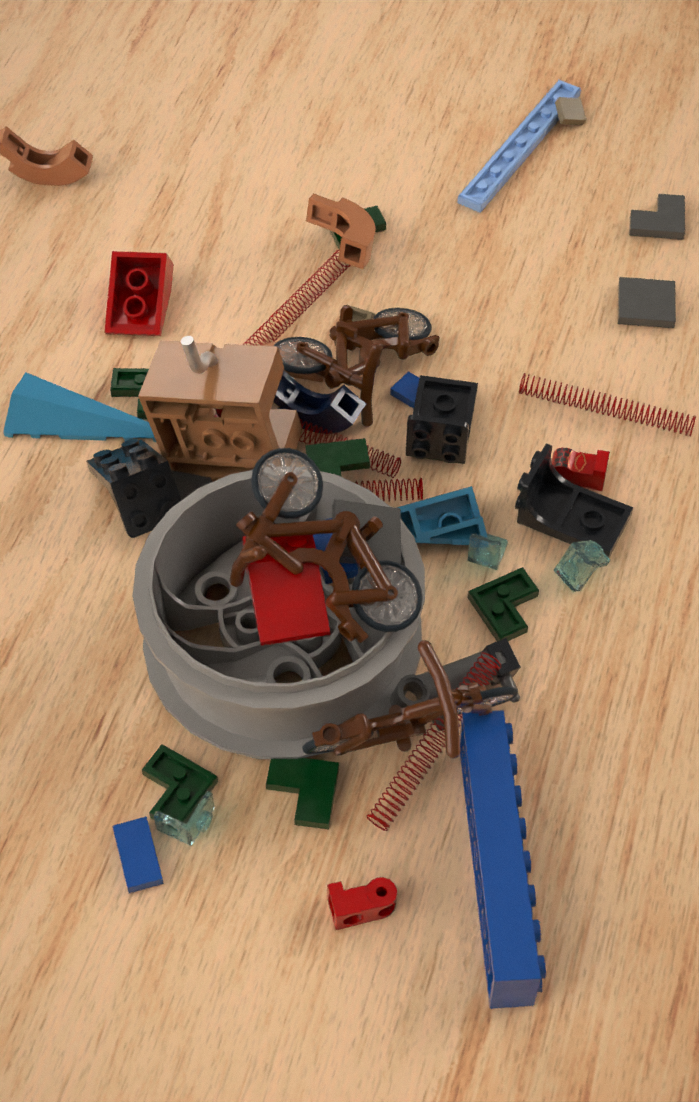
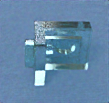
M592 540L571 543L553 571L573 592L581 591L595 569L607 566L610 559L604 554L602 547Z

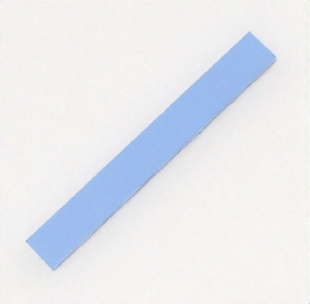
M558 80L459 194L458 204L481 213L559 121L555 105L558 97L578 98L581 88Z

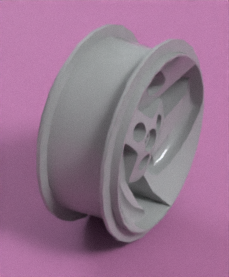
M303 467L262 468L258 479L259 488L267 502H269L279 482L288 472L294 473L298 480L281 510H301L312 501L316 491V480L311 469ZM253 470L230 474L196 489L169 509L148 535L136 563L132 597L139 629L144 637L143 652L149 680L165 709L193 735L221 750L256 759H298L319 755L306 754L302 750L305 743L314 739L312 732L320 731L322 726L328 723L339 725L359 713H364L368 719L389 714L391 694L401 678L406 675L416 674L421 657L417 647L419 642L422 641L420 616L425 603V567L415 538L401 519V565L407 567L417 578L423 597L420 613L410 626L397 632L378 631L362 621L355 608L352 607L349 608L352 617L369 637L362 643H359L357 639L351 642L340 633L338 625L341 621L326 606L330 635L261 646L247 570H245L243 584L239 587L231 585L230 574L232 564L243 548V536H246L236 524L251 511L257 517L261 516L264 508L258 503L252 490L251 477ZM320 471L323 478V492L318 505L313 511L295 519L277 517L274 524L332 518L334 499L390 506L370 490L339 475ZM382 568L392 586L397 589L398 596L387 606H364L362 609L372 620L380 624L395 625L406 620L412 613L415 606V591L411 582L403 573L397 570ZM321 575L326 603L327 597L332 594L334 588L329 584L325 585ZM355 577L348 579L350 590H352ZM365 577L362 579L359 590L372 589ZM216 583L225 585L230 591L224 599L219 601L205 598L208 588ZM218 623L224 647L193 644L174 631L192 630ZM343 638L353 663L323 676L319 668L333 657L340 647ZM292 671L296 672L302 678V681L276 683L274 679L283 672Z

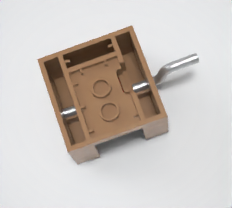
M192 336L183 337L181 342L160 341L138 397L160 452L168 460L171 470L218 480L230 474L253 470L257 461L271 450L279 448L297 449L302 433L297 410L271 409L284 371V365L277 346L224 344L223 348H217L213 343H196ZM289 455L273 457L262 468L291 467L294 457Z

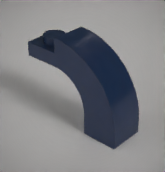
M283 371L273 401L278 405L277 409L297 410L299 420L302 419V424L307 421V426L312 423V429L317 425V431L322 427V433L327 429V434L330 431L334 434L348 429L354 424L366 405L363 400L345 385L333 393L320 394L305 388L285 371Z

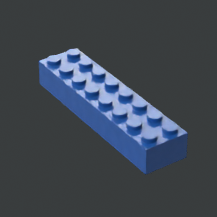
M504 710L493 711V713L484 716L464 712L462 713L460 729V761L490 1009L534 1006L537 992H542V979L546 978L544 955L537 954V943L541 942V929L539 920H533L532 907H536L534 885H528L527 873H531L530 852L523 851V840L526 839L525 818H519L518 807L522 806V794L520 785H515L514 775H517L516 754H510V744H513V729L511 723L505 722Z

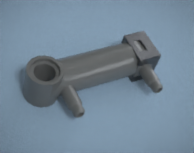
M507 638L487 645L481 652L443 665L451 689H456L460 686L459 683L463 682L464 677H467L466 673L470 672L471 667H474V662H478L477 658L481 657L482 652L492 655L502 666L500 670L493 669L497 674H490L493 680L486 679L491 683V686L500 683L502 687L512 686L517 688L513 677L521 668ZM482 654L483 657L492 660L500 667L499 663L492 657ZM479 658V662L488 665L482 658ZM479 663L475 664L476 667L484 670ZM482 665L489 672L495 674L490 668ZM472 668V669H471L472 672H474V673H476V674H479V672H481L484 676L490 678V676H488L486 673H484V672L481 671V670H479V672H477V670H476L475 668ZM429 671L419 675H406L401 678L391 694V706L398 705L404 708L438 697ZM471 673L468 674L470 678L477 680ZM475 675L479 680L488 684L485 680ZM467 678L464 679V681H465L466 683L471 684V682L469 681V679H467ZM403 691L412 692L416 696L417 701L407 699ZM519 693L515 698L510 700L512 703H515L520 700ZM435 720L438 725L444 727L440 720Z

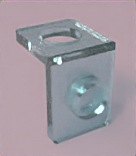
M472 533L469 540L468 561L498 570L508 541L487 534V538Z
M209 791L205 793L187 824L156 811L154 814L156 829L192 846L200 831L205 832L212 821V811L214 810L213 794ZM165 823H167V824L173 826V827H174L175 829H177L178 831H176V830L170 828V827L167 826Z

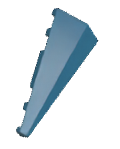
M25 372L11 394L3 431L4 436L12 438L14 434H30L31 438H40L41 435H59L60 439L106 441V437H123L124 441L134 438H152L153 442H156L149 422Z
M472 486L396 507L401 509V519L414 536L416 543L490 545Z

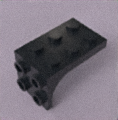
M420 375L413 414L409 415L407 420L405 456L465 464L478 383Z
M142 439L127 440L121 444L120 448L113 451L109 449L99 451L93 455L94 458L86 461L89 471L109 491L118 509L125 531L131 538L152 531L169 509L181 501L168 460Z
M546 443L541 452H535L531 460L530 472H524L519 480L517 490H520L521 493L515 504V509H518L517 523L609 559L632 516L634 507L575 485L563 478L552 464V445Z

